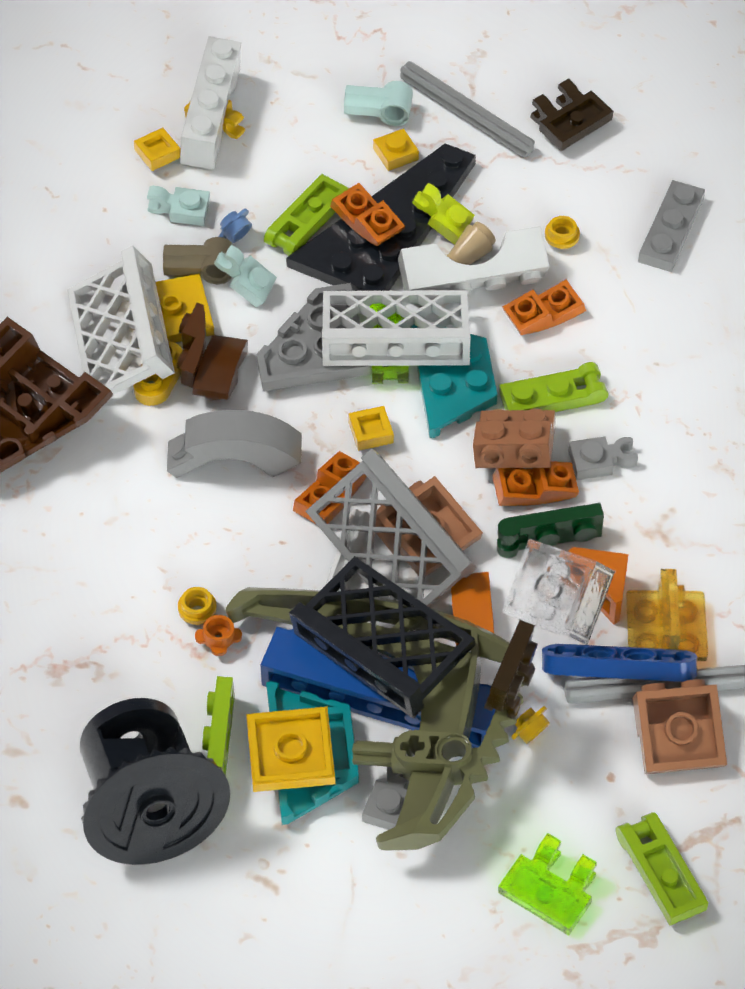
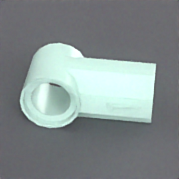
M402 81L388 82L384 88L346 85L344 114L380 117L387 125L402 126L409 120L413 90L409 84Z

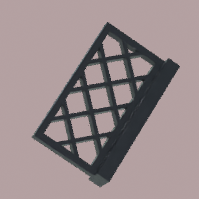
M355 556L306 605L299 602L289 612L294 634L413 719L424 708V698L476 645L474 637ZM358 572L368 579L369 588L346 590V582ZM393 596L398 600V609L375 611V597ZM369 598L370 612L347 614L348 600ZM341 601L342 615L325 617L318 612L325 603ZM422 616L428 620L427 630L405 632L404 618ZM399 619L400 633L377 635L376 621ZM371 622L372 636L355 638L348 632V624ZM452 637L459 642V645L453 651L435 652L434 639ZM430 641L431 654L407 656L406 642ZM401 643L402 657L384 659L378 654V645ZM431 664L432 673L421 684L408 674V666Z

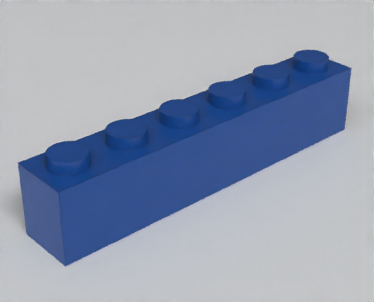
M276 627L260 664L262 686L266 687V682L273 681L279 683V689L299 695L301 691H306L317 695L323 700L332 699L350 705V711L410 730L420 729L421 711L413 719L294 634L293 629L287 630ZM408 668L409 676L417 681L415 672ZM479 684L477 704L469 737L472 748H478L481 745L495 713V709L490 711L484 708L491 686L488 684Z

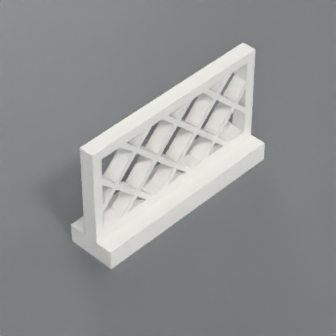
M133 245L121 251L122 261L67 289L83 373H88L97 381H99L104 371L112 373L105 386L112 391L113 395L155 373L161 379L175 373L152 264ZM124 274L125 278L118 290L110 289L115 278ZM92 290L96 291L87 306L81 305V296ZM105 295L112 296L113 299L105 312L97 310ZM123 300L130 302V306L124 317L115 316ZM93 316L101 318L92 334L86 332V328ZM111 322L119 324L111 339L103 337ZM128 329H135L136 333L130 344H122L121 341ZM99 343L106 345L99 360H92L91 356ZM118 349L124 351V354L115 368L109 366L108 363ZM134 356L141 357L143 366L127 372L126 370Z
M468 290L323 291V366L470 365ZM409 303H418L422 307L413 312L405 306ZM445 303H460V306L451 312L442 307ZM331 304H347L350 307L340 312L333 308ZM372 304H383L386 307L376 312L369 306ZM395 312L404 317L397 324L387 319ZM432 312L441 319L432 324L425 320L424 317ZM361 313L368 319L358 324L350 318ZM378 324V325H380V326L383 327V328H372V327H374V326H376V325ZM413 324H415V325L418 326L419 328H409V327L412 326ZM449 324H451V325H453V326L456 327V328H445V327L448 326ZM339 325H343V326L346 327V328H336V327H338Z

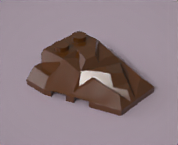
M8 316L0 323V473L88 422L113 396L109 388L88 373L84 372L78 377L41 351L33 334Z

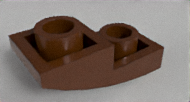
M198 302L191 314L186 313L179 327V333L182 334L183 351L178 359L177 368L180 369L181 384L193 388L200 362L206 350L204 305Z
M212 335L200 362L192 395L204 396L209 400H228L238 383V369L248 353V340Z

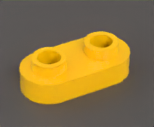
M168 341L175 371L174 374L161 379L155 373L133 385L135 398L140 403L155 406L165 402L170 396L180 377V369L177 368V363L183 349L177 343Z

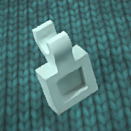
M149 186L147 211L154 214L167 213L170 216V222L204 226L210 203V191L175 187L174 194H171L163 187Z
M233 245L229 246L226 254L220 252L214 262L218 269L226 272L233 278L230 287L256 308L265 302L277 278L251 255L244 259L241 250Z

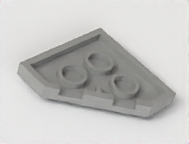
M351 283L315 288L307 297V303L298 313L294 312L278 329L277 337L268 346L264 345L256 354L263 391L371 375V366H323L322 362L323 291H352ZM331 304L333 308L340 312L350 307L347 304ZM356 314L355 316H353L352 318H350V319H352L353 321H355V322H357L358 324H360V319H359V315H358V314ZM339 325V326L336 327V328H346V327H344L343 325Z

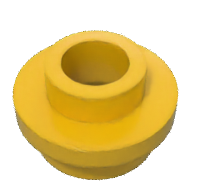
M568 216L554 217L545 228V239L548 244L555 248H570L579 241V227Z
M202 587L187 589L178 601V613L189 624H204L217 611L215 597ZM195 606H201V607H203V608L198 609V610L192 609V608L195 607Z

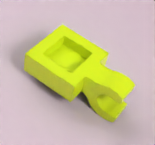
M430 183L425 186L422 192L418 191L412 201L414 206L431 216L428 225L454 245L475 216L449 194L441 199L440 191Z

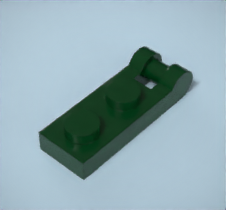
M601 503L504 518L498 524L497 552L501 557L512 558L518 554L519 550L536 547L549 548L560 543L572 541L586 542L593 538L602 537L604 513Z

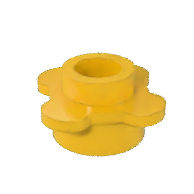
M543 706L537 712L532 707L526 710L517 718V723L514 724L517 729L511 738L515 740L520 736L526 744L536 738L550 724L549 720L543 715L547 708Z

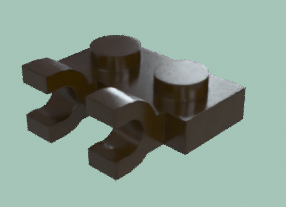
M568 78L558 84L559 91L563 93L556 98V103L562 107L560 110H557L544 94H541L533 99L532 105L537 110L533 111L530 115V118L540 125L539 131L560 151H563L610 122L614 111L592 90L583 95Z
M519 620L491 685L490 693L484 706L485 709L490 711L495 709L502 712L505 708L508 711L507 717L515 720L521 706V699L518 696L521 685L529 687L535 672V666L532 663L538 643L532 641L535 625Z

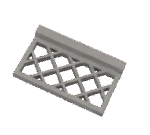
M371 448L361 457L363 461L308 508L306 513L348 562L355 556L358 559H366V564L372 568L373 559L393 561L391 581L402 589H417V599L430 607L459 580L471 575L477 569V566L382 456ZM365 474L373 483L371 499L351 498L352 484ZM378 490L387 500H378ZM345 491V498H339L338 496ZM330 503H344L342 525L327 524L319 513ZM351 504L371 505L369 526L349 525ZM377 505L394 507L397 511L396 528L375 527ZM403 519L412 529L402 528ZM333 530H342L341 540ZM348 531L368 532L367 554L352 553L347 548ZM375 532L395 533L394 555L373 554ZM402 534L419 536L422 540L420 557L400 556ZM429 548L437 558L427 557V549ZM399 561L420 562L418 584L398 583ZM426 563L443 564L451 574L440 585H425ZM359 574L368 585V579ZM424 590H433L423 599ZM389 596L379 597V598H385V599L396 600V598H394L393 596H390V597H389Z

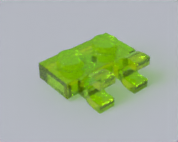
M547 833L539 844L532 860L522 854L518 857L499 884L498 893L569 936L592 903V896L585 893V890L596 877L594 869L597 866V862L582 854L574 866L568 881H565L549 871L561 856V851L558 849L562 841Z

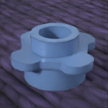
M245 208L239 213L232 211L226 215L220 223L222 232L218 237L227 238L232 243L242 239L252 228V223L246 218L249 211Z

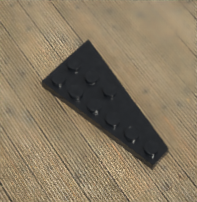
M445 143L375 193L372 198L377 203L384 200L405 225L404 230L382 244L375 246L361 237L342 219H339L286 258L287 267L333 286L351 283L352 291H390L401 275L398 263L401 249L420 246L432 229L428 225L431 216L418 209L412 203L417 192H422L425 186L430 183L440 191L441 199L447 194L453 198L475 166L476 155Z

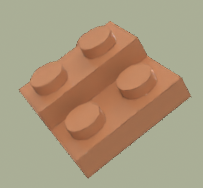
M494 409L491 411H481L480 421H476L473 440L475 468H551L556 425L555 410Z
M436 476L425 483L421 480L417 481L409 487L463 551L481 539L483 532ZM380 506L377 509L375 527L396 528L397 511L393 506ZM403 519L402 528L412 529ZM375 532L394 555L395 533ZM402 534L400 548L402 556H421L422 540L419 536ZM428 548L427 557L437 558ZM407 562L419 576L420 562ZM426 563L425 577L443 564Z
M696 679L681 682V688L666 689L665 683H653L641 686V691L635 693L633 705L637 737H640L644 774L718 768L727 765L717 684L705 685V680Z

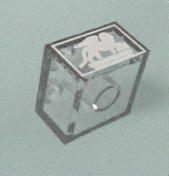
M529 539L501 613L518 621L523 620L531 623L537 628L588 645L615 571L595 560Z

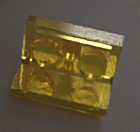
M677 569L660 570L657 591L628 590L626 592L628 647L686 650L695 653L697 661L707 660L708 642L705 595L702 591H685L684 585H677Z

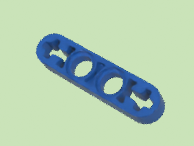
M551 644L542 648V670L548 674L563 676L684 682L695 679L697 676V655L690 651L675 649Z

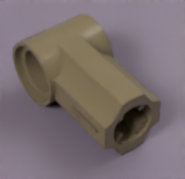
M212 237L207 239L203 245L165 244L163 247V273L170 276H189L200 273L202 279L210 284H225L232 277L218 269L214 262L219 253L223 252L226 254L229 246L233 245V243L226 238Z

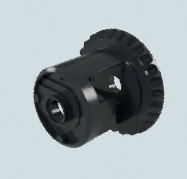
M150 698L123 700L100 711L84 728L80 738V753L93 790H90L88 801L83 805L84 814L81 820L85 837L89 845L98 854L122 864L144 865L158 863L193 849L208 838L219 826L230 802L228 780L222 768L217 766L212 758H206L202 752H191L178 718L168 705ZM128 732H139L135 738H121ZM156 803H166L165 806L158 811H147V809L150 806Z

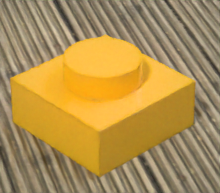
M163 127L134 140L135 152L151 171L180 158L181 148Z
M404 128L373 139V149L388 171L419 160V150Z
M384 406L348 413V423L358 451L394 443V433Z

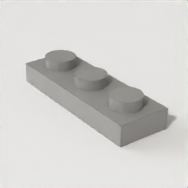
M672 180L639 252V263L672 272L704 200L705 189Z

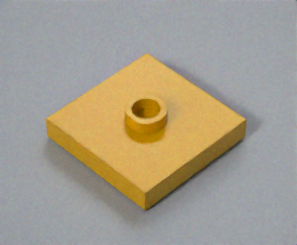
M200 273L156 282L168 341L174 343L182 341V334L179 333L180 323L186 313H192L197 302L204 305L206 337L215 335Z
M327 706L246 714L253 792L335 784Z

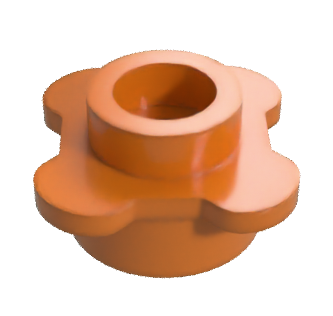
M223 615L209 617L204 622L203 629H198L195 632L196 642L208 646L215 656L225 655L229 646L240 642L242 639L241 630L234 628L232 620Z

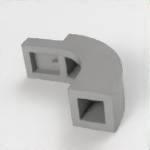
M218 410L202 413L186 419L185 433L168 441L167 472L178 478L211 461L236 459L251 463L271 477H275L301 464L302 433L288 423L260 412Z

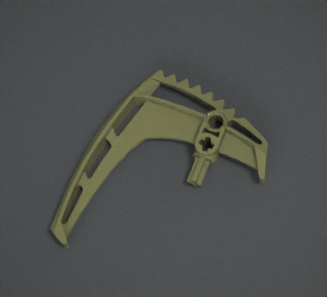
M247 587L233 597L226 607V613L233 623L251 616L292 625L289 612L299 602L306 605L320 590ZM375 597V611L398 609L397 600ZM369 598L347 601V614L370 612ZM341 601L325 603L318 612L325 617L336 616L337 614L342 615ZM435 609L433 610L474 637L476 645L424 698V708L421 710L419 730L406 731L399 737H395L393 743L356 740V743L353 744L352 761L354 765L392 767L394 774H402L409 781L404 804L396 826L376 837L378 848L385 851L418 850L441 841L474 801L475 793L471 784L488 780V774L484 765L500 762L499 754L495 748L509 742L508 734L504 728L517 723L516 718L513 720L507 717L508 711L505 708L502 712L495 710L481 745L478 748H472L469 737L479 692L481 657L501 663L509 642L467 620ZM422 616L404 618L405 632L428 629V620ZM399 619L379 621L395 625L392 628L376 625L377 635L400 633ZM371 623L348 624V632L355 638L372 636ZM452 637L444 638V639H447V640H450V641L459 643L457 640H455V639L452 638ZM429 640L406 642L407 656L431 654ZM435 641L436 653L450 652L456 648ZM401 643L378 645V652L391 658L402 657ZM431 664L408 666V668L415 672L417 681L420 684L432 673ZM518 693V696L520 697L522 704L524 702L523 696L520 693ZM453 757H463L458 761H449ZM454 785H461L452 804L440 820Z

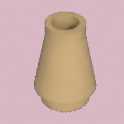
M480 222L467 225L447 257L455 262L470 265L493 250L492 245L496 242L495 236L487 226Z

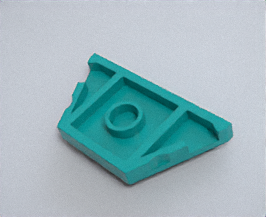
M415 324L410 326V328H419ZM470 334V365L417 366L429 438L439 436L441 429L455 421L461 424L470 419L476 412L485 411L497 404L498 394L487 338Z
M270 681L266 682L269 712L326 706L328 708L335 784L278 790L282 825H287L359 783L358 765H354L352 761V749L355 741L350 705L332 699L323 700L317 695L306 691H301L300 695L279 689V683Z

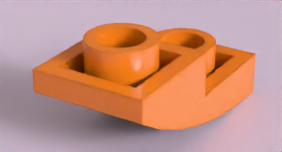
M360 183L352 186L331 201L330 207L361 237L375 246L382 244L405 228L403 222L384 200L377 203Z
M567 279L539 295L532 289L502 306L520 335L552 328L586 312L583 301Z
M341 451L337 452L318 469L316 481L294 500L293 511L315 523L306 513V510L360 462ZM365 474L352 484L351 498L367 476ZM343 491L338 497L345 498V491ZM330 503L319 515L329 524L344 508V503Z
M551 461V468H496L492 475L499 506L548 504L575 498L579 494L571 462Z
M489 572L472 573L467 578L463 577L451 587L453 616L467 620L494 633Z

